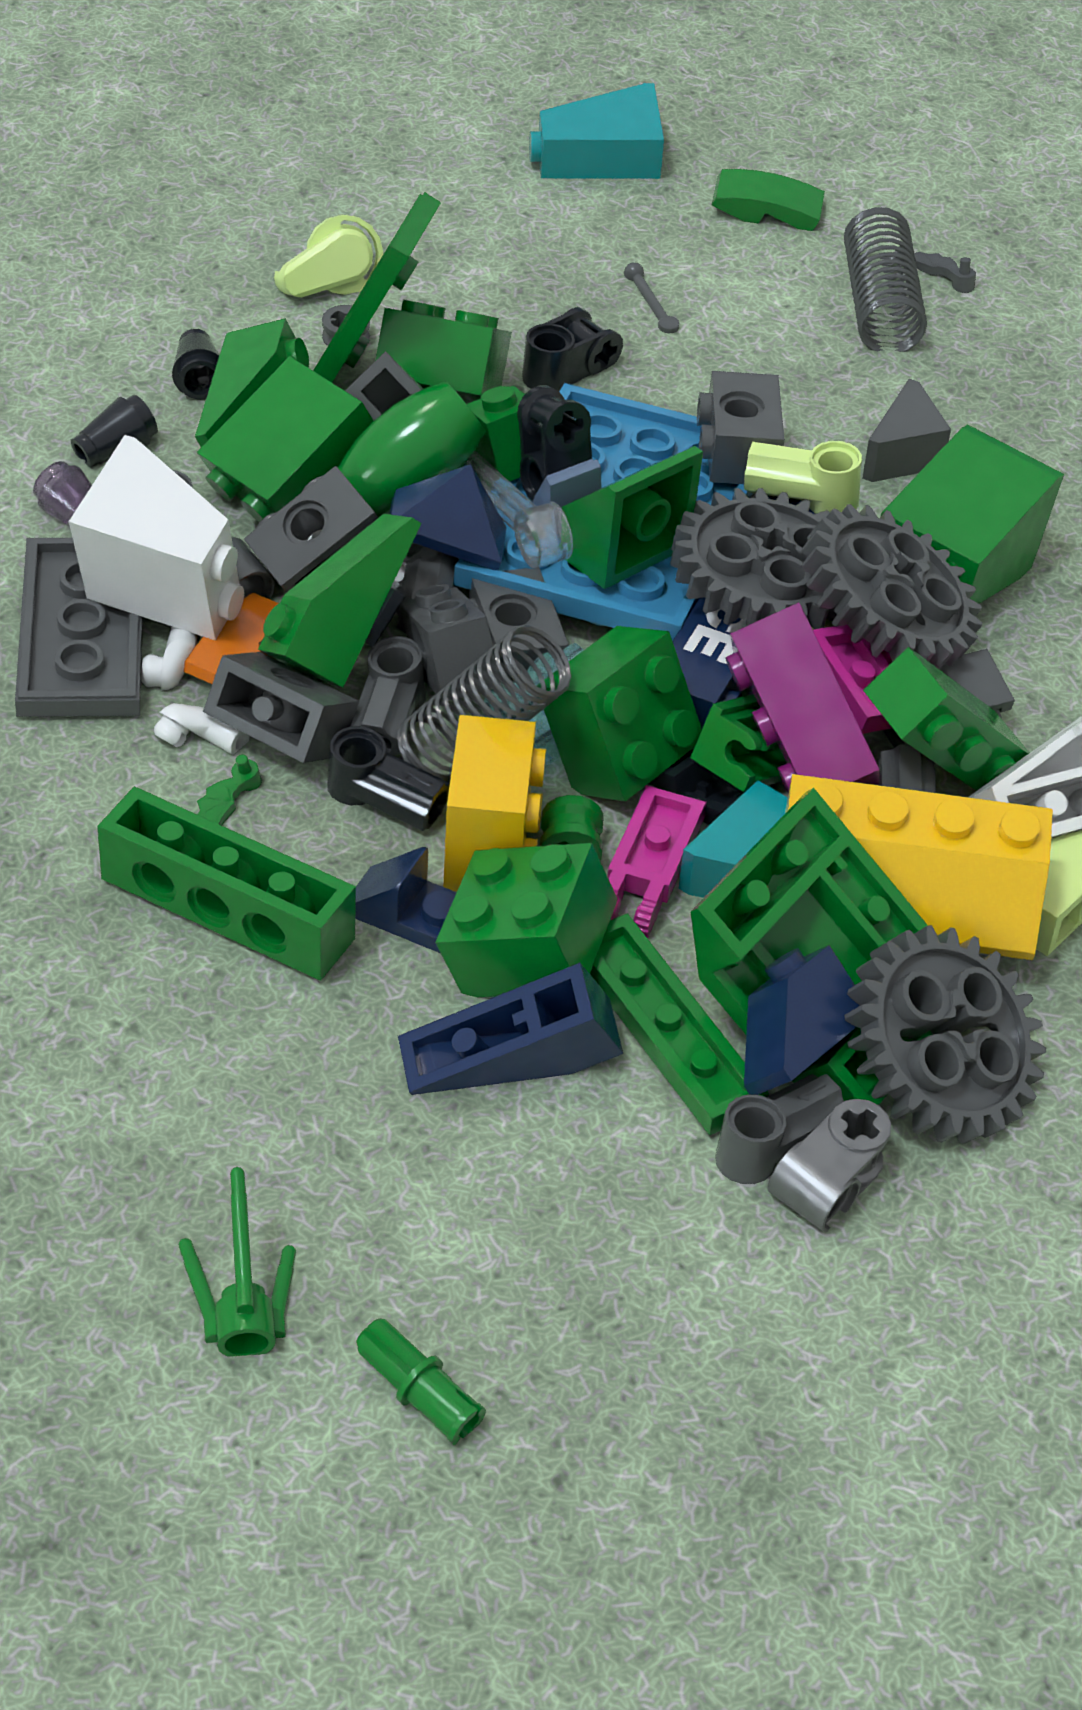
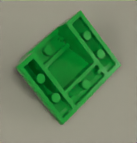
M815 788L806 791L690 912L699 980L745 1035L747 1032L748 996L770 979L764 969L784 954L799 948L803 956H806L830 945L856 985L862 981L856 970L872 959L870 953L909 929L914 934L928 926ZM859 1027L854 1028L791 1081L795 1083L811 1074L818 1077L827 1074L841 1088L844 1101L863 1099L879 1105L887 1096L874 1099L871 1094L879 1082L875 1073L859 1075L857 1072V1068L867 1061L868 1058L865 1051L851 1049L848 1047L847 1042L861 1035V1028ZM928 1031L927 1033H925V1034H923V1035H921V1036H919V1037H917V1038H912V1039H907V1038H909V1037H901V1038H902L904 1041H907V1042H908V1041H920V1040H922V1039H924V1038H926V1037H928V1036H931V1035H933V1034L931 1033V1031Z

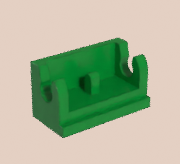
M754 694L713 704L690 757L743 792H746L758 780L766 785L781 782L782 779L778 767L787 764L777 742L766 746L756 727L751 712L760 709V706Z

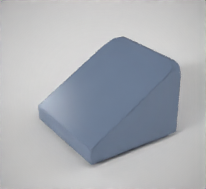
M590 459L546 476L535 495L533 504L552 537L559 536L562 506L601 489V465L598 460Z

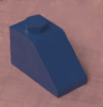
M830 945L806 956H803L799 948L784 954L764 969L770 979L748 996L744 1087L749 1095H758L792 1081L856 1028V1026L845 1021V1014L860 1006L847 995L848 989L855 986Z

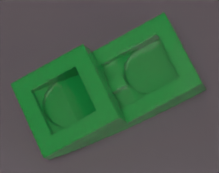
M722 169L717 176L711 205L744 222L759 224L764 214L767 213L797 229L813 231L820 221L825 191L799 180L775 173L747 169Z

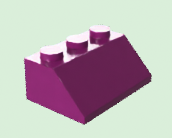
M798 602L730 633L734 653L725 657L727 665L740 691L749 687L752 689L760 709L751 712L765 745L769 746L777 742L787 764L778 767V771L788 794L792 774L879 786L880 769L800 603Z

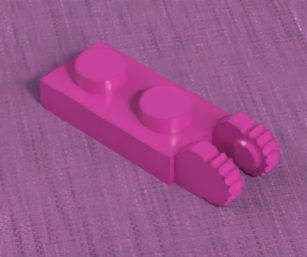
M646 785L608 867L607 876L618 898L610 920L618 916L624 891L644 896L642 903L637 907L633 921L647 938L649 937L660 912L662 902H668L680 875L683 849L696 838L705 818L707 802Z

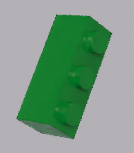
M907 647L863 690L903 741L975 791H978L1030 753L995 710L910 647Z

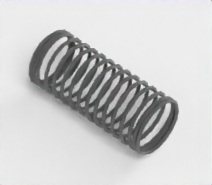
M883 207L867 209L850 220L844 233V245L858 332L861 341L870 350L882 351L883 349H880V347L884 346L877 344L885 342H880L870 337V335L880 336V334L869 329H877L879 327L868 322L879 320L871 318L869 315L881 314L873 311L887 304L895 303L896 305L888 306V308L892 309L907 305L902 310L890 313L889 315H902L913 308L910 313L900 319L889 322L900 323L911 316L913 318L902 326L886 328L898 331L915 323L912 328L904 333L893 335V337L901 338L917 329L914 335L906 340L893 343L898 345L895 348H899L895 351H907L920 342L926 333L927 318L923 305L908 221L898 211ZM873 215H888V216L893 217V218H890V217H876V218H873V219L864 221L863 223H861L859 226H857V227L855 228V226H856L858 223H860L863 219H865V218H867V217H870V216H873ZM888 221V222L897 224V225L899 226V227H897V226L892 225V224H877V225H874V226L865 228L864 230H862L860 233H858V234L856 235V233H857L859 230H861L864 226H866V225H868V224H871V223H874V222ZM878 228H889V229H892V230H895V231H898V232H899V233H896V232H893V231H878V232H875V233L866 235L864 238H862L860 241H858V239H859L860 237H862L864 234H866L867 232L872 231V230H875V229H878ZM879 235H891L902 240L900 241L894 238H879L867 242L865 245L859 248V246L862 245L868 239H871ZM882 242H892V243H895V244L900 245L899 247H898V246H895V245H881V246H878V247L869 249V250H867L865 253H863L862 255H860V253L863 252L865 249H867L869 246H872V245H875V244H878V243H882ZM879 250H895L894 252H882L869 258L867 257L869 254ZM878 258L884 259V260H881V261L872 263V264H870L869 266H867L866 268H863L865 265H867V264H868L869 262H871L872 260H875V259H878ZM894 264H898V265L895 266V267H883V268H880V269H877V270H874V271L870 272L868 275H864L865 273H867L868 271H870L873 267H876V266H879V265H882V266H892V265H894ZM895 271H898V273H896V274H885V275H882V276L873 278V279L870 280L868 283L866 282L868 279H870V278H871L873 275H875V274H878V273H881V272H884V273H893V272H895ZM896 278H899L898 281H889V280H894V279H896ZM883 279L888 280L887 282L873 286L869 290L867 289L877 281ZM898 285L901 286V287H899V288H890V287H895V286H898ZM885 286L889 287V289L877 292L871 297H869V295L873 293L875 290ZM902 293V294H900L899 296H888V297H884V298L878 299V300H876V301H874L873 303L870 304V302H872V301H873L874 299H876L878 296H881V295H884V294H890V295H892V294Z
M529 625L513 628L497 644L489 648L480 658L463 670L446 687L441 689L400 724L397 739L398 748L404 761L450 783L451 774L444 775L432 771L414 755L407 738L409 724L412 738L422 755L441 770L452 772V767L440 764L423 749L416 736V722H419L420 731L431 749L437 755L453 764V759L442 753L430 740L424 728V723L429 724L435 737L441 744L454 753L457 736L446 725L443 717L456 730H458V721L455 719L452 711L458 716L466 715L461 705L472 716L483 717L472 705L470 699L477 703L486 717L491 718V714L495 718L530 721L569 689L571 671L564 651L543 630ZM516 634L531 636L547 649L554 659L559 672L557 690H555L554 675L548 661L530 642L516 637ZM512 642L526 645L538 656L550 678V691L546 690L542 674L534 661L521 649L512 646ZM512 651L517 652L530 664L537 674L541 688L534 685L531 676L523 665L513 658ZM500 656L503 657L505 665L500 662ZM491 663L497 666L501 675L492 670ZM482 670L488 672L491 681L483 676ZM505 672L512 677L519 688L507 677ZM474 678L479 679L483 688L474 683ZM496 678L502 682L510 695L498 684ZM465 684L471 687L473 694L466 690ZM488 686L495 691L502 703L490 692ZM457 691L462 693L464 700L457 697ZM478 691L486 697L494 711L483 701ZM515 692L523 697L524 703H520L517 700ZM448 698L453 700L456 708L449 704ZM507 700L515 705V710L509 708ZM528 700L533 701V705H529ZM440 705L445 707L447 714L440 710ZM520 707L524 708V712H520ZM499 708L507 713V718L501 716ZM431 712L436 713L437 718L433 717ZM437 730H439L446 737V739L450 742L451 745H449L443 739V737L438 733Z

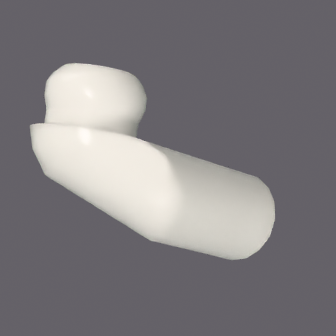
M171 627L164 657L149 654L143 658L141 683L146 687H161V691L176 687L185 673L183 672L185 660L198 644L200 635Z
M177 703L164 707L159 712L163 715L162 718L154 726L155 735L175 747L183 745L187 734L191 731L231 755H234L248 743L250 738L249 735L204 713V707Z

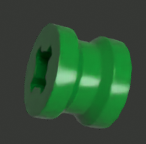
M565 795L549 801L542 810L541 829L543 835L540 838V846L592 843L601 861L603 842L600 835L603 832L604 814L600 806L593 800L579 795Z

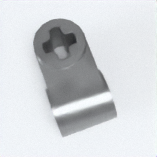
M852 1099L842 1102L803 1141L794 1145L784 1155L770 1177L767 1186L768 1192L820 1230L827 1232L831 1227L826 1223L839 1210L846 1213L853 1205L855 1199L881 1172L884 1157L881 1150L887 1144L891 1133V1122L888 1114L879 1105L869 1100Z

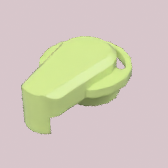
M341 214L327 218L315 227L308 239L307 249L284 264L280 271H275V284L281 292L289 296L301 298L324 290L343 295L360 292L370 277L369 275L367 279H364L363 276L367 274L372 265V246L362 230L354 225L341 224L343 220L356 222L365 228L373 239L376 257L374 268L370 275L383 256L380 237L370 224L359 217Z

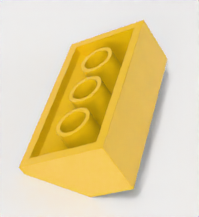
M792 774L785 813L806 791L815 788L928 926L932 925L937 935L949 928H955L959 945L973 936L979 938V953L990 955L998 951L1000 956L1026 960L1034 959L1050 865L1053 809Z

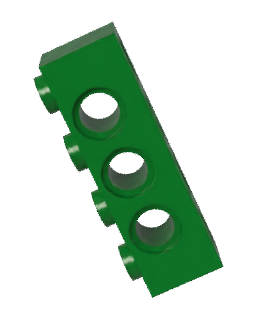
M134 786L97 826L102 880L321 981L355 940L356 886Z

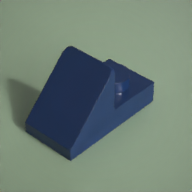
M420 847L373 865L368 869L356 886L355 919L440 953L435 942L457 892L427 881L428 848Z

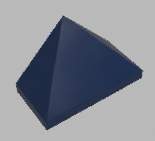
M471 464L396 489L389 514L412 517L422 523L413 543L492 570H499L502 563L507 527Z

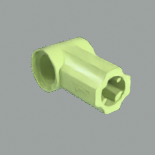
M843 441L824 442L814 447L813 450L752 442L748 453L744 490H747L749 493H756L758 488H763L767 495L776 497L782 492H786L789 499L809 500L810 509L816 514L826 510L831 512L834 508L842 512L848 504H851L857 510L859 507L862 454L858 448Z

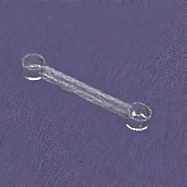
M474 451L464 466L472 465L501 519L515 531L517 545L525 562L531 568L536 569L569 559L573 551V539L570 525L561 507L555 502L536 506L478 452Z

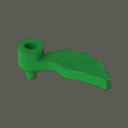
M244 754L237 756L236 763L231 770L233 777L221 780L206 788V795L197 800L200 809L197 815L223 825L236 810L235 799L243 791L255 790L261 785L262 779L257 763L248 759Z

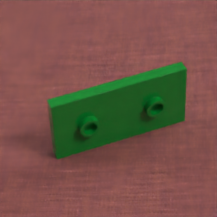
M426 192L418 196L315 366L314 372L333 382L344 363L352 368L355 367L370 342L362 333L391 286L393 285L402 290L419 263L410 255L440 206V201Z

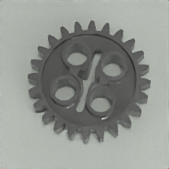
M739 488L734 489L732 500H728L718 492L713 493L711 505L701 500L696 501L694 513L685 511L682 516L681 525L676 527L670 562L671 566L678 568L675 580L677 583L689 584L686 594L688 599L706 598L703 607L705 613L718 609L725 611L724 623L727 625L741 618L746 620V626L799 602L810 626L814 629L824 628L826 619L833 621L837 614L833 609L818 607L817 603L822 598L823 593L807 587L806 583L813 575L801 568L802 563L807 558L801 551L808 542L807 537L820 520L823 517L826 518L830 512L827 510L817 514L808 512L810 507L809 500H804L796 506L789 504V497L786 492H782L776 500L768 499L763 488H758L755 498H748Z
M848 504L842 512L835 508L832 509L826 518L823 517L807 537L808 542L801 551L807 556L801 568L813 575L806 583L807 587L823 593L822 598L817 603L818 607L835 611L837 616L832 624L835 627L848 625L853 630L851 641L854 644L859 643L863 639L870 642L872 656L877 658L884 650L889 652L893 662L907 647H910L940 670L944 664L950 667L953 666L977 640L976 632L981 628L983 622L976 617L982 610V606L969 599L975 593V587L960 582L959 578L965 573L964 568L950 566L946 562L950 555L947 549L936 551L931 547L932 535L929 533L921 537L915 535L911 521L907 520L902 526H899L895 523L894 517L888 510L878 518L869 505H865L859 513L851 504Z
M932 925L914 934L910 929L873 950L870 953L872 959L857 968L856 973L862 981L848 989L847 995L860 1006L845 1014V1021L861 1028V1035L847 1043L851 1049L865 1051L868 1058L867 1061L857 1068L858 1074L869 1075L875 1073L879 1080L871 1094L872 1097L878 1099L890 1094L895 1099L891 1109V1117L894 1120L910 1112L913 1114V1133L918 1135L933 1127L937 1142L942 1143L957 1136L961 1144H966L980 1136L986 1138L1005 1129V1125L1023 1116L1022 1106L1036 1099L1037 1096L1029 1085L1044 1078V1072L1033 1064L1031 1060L1046 1053V1047L1031 1040L1030 1033L1043 1025L1041 1020L1025 1016L1023 1009L1033 1001V997L1031 994L1016 995L1012 987L1019 976L1017 971L1009 972L1004 976L997 971L1000 962V953L998 951L982 958L979 956V938L973 936L959 945L955 928H949L937 935ZM985 1026L990 1029L988 1031H984L986 1029H978L964 1037L961 1035V1032L972 1027ZM928 1031H931V1033L933 1034V1035L928 1036V1037H926V1038H924V1039H922V1040H920V1041H908V1042H907V1041H904V1040L901 1038V1037H909V1038H907V1039L917 1038V1037H919V1036H921V1035L927 1033Z

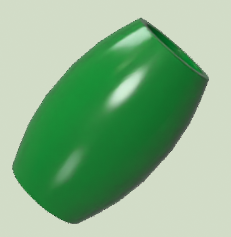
M445 381L411 394L375 419L354 441L338 469L379 518L383 514L390 513L392 498L396 489L463 467L478 447L486 430L459 394Z

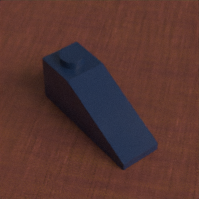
M581 963L398 1036L406 1080L411 1095L570 1075L624 1054L610 998Z

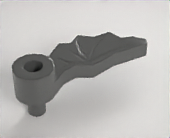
M914 253L917 269L929 275H942L952 281V287L958 292L970 293L974 290L976 272L970 268V258H961L960 268H958L957 263L951 257H943L939 253Z

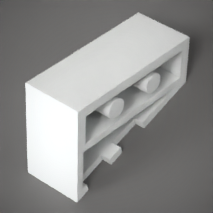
M1082 716L968 798L1053 809L1051 838L1082 830Z

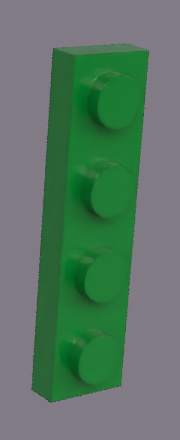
M627 913L610 920L590 975L610 998L613 1010L709 1136L721 1131L728 1104L737 1097L749 1095L744 1087V1060ZM766 1091L758 1095L768 1097L769 1092Z

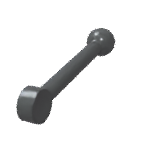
M637 262L628 264L625 267L624 276L628 280L634 281L659 320V330L668 334L677 332L679 320L666 314L643 278L644 269L642 265Z

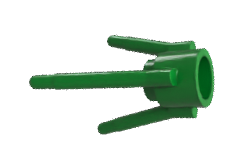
M234 1167L231 1170L230 1179L235 1284L226 1287L222 1291V1298L216 1304L192 1241L188 1238H183L178 1244L186 1272L204 1319L205 1342H217L219 1352L227 1357L267 1354L274 1348L276 1338L286 1337L284 1314L296 1256V1249L292 1245H287L283 1248L271 1298L265 1295V1290L262 1286L252 1283L245 1172L241 1167Z

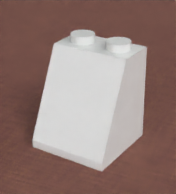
M124 435L69 520L87 599L216 640L227 620L232 621L237 617L244 600V588L239 584L236 566L238 551L233 547L229 519L134 437Z

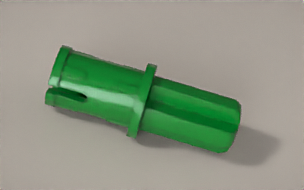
M378 1318L360 1333L356 1340L359 1354L398 1389L396 1399L403 1406L411 1403L453 1445L458 1443L460 1437H466L480 1425L486 1414V1409L466 1394L442 1371L443 1362L436 1355L427 1358L386 1319Z

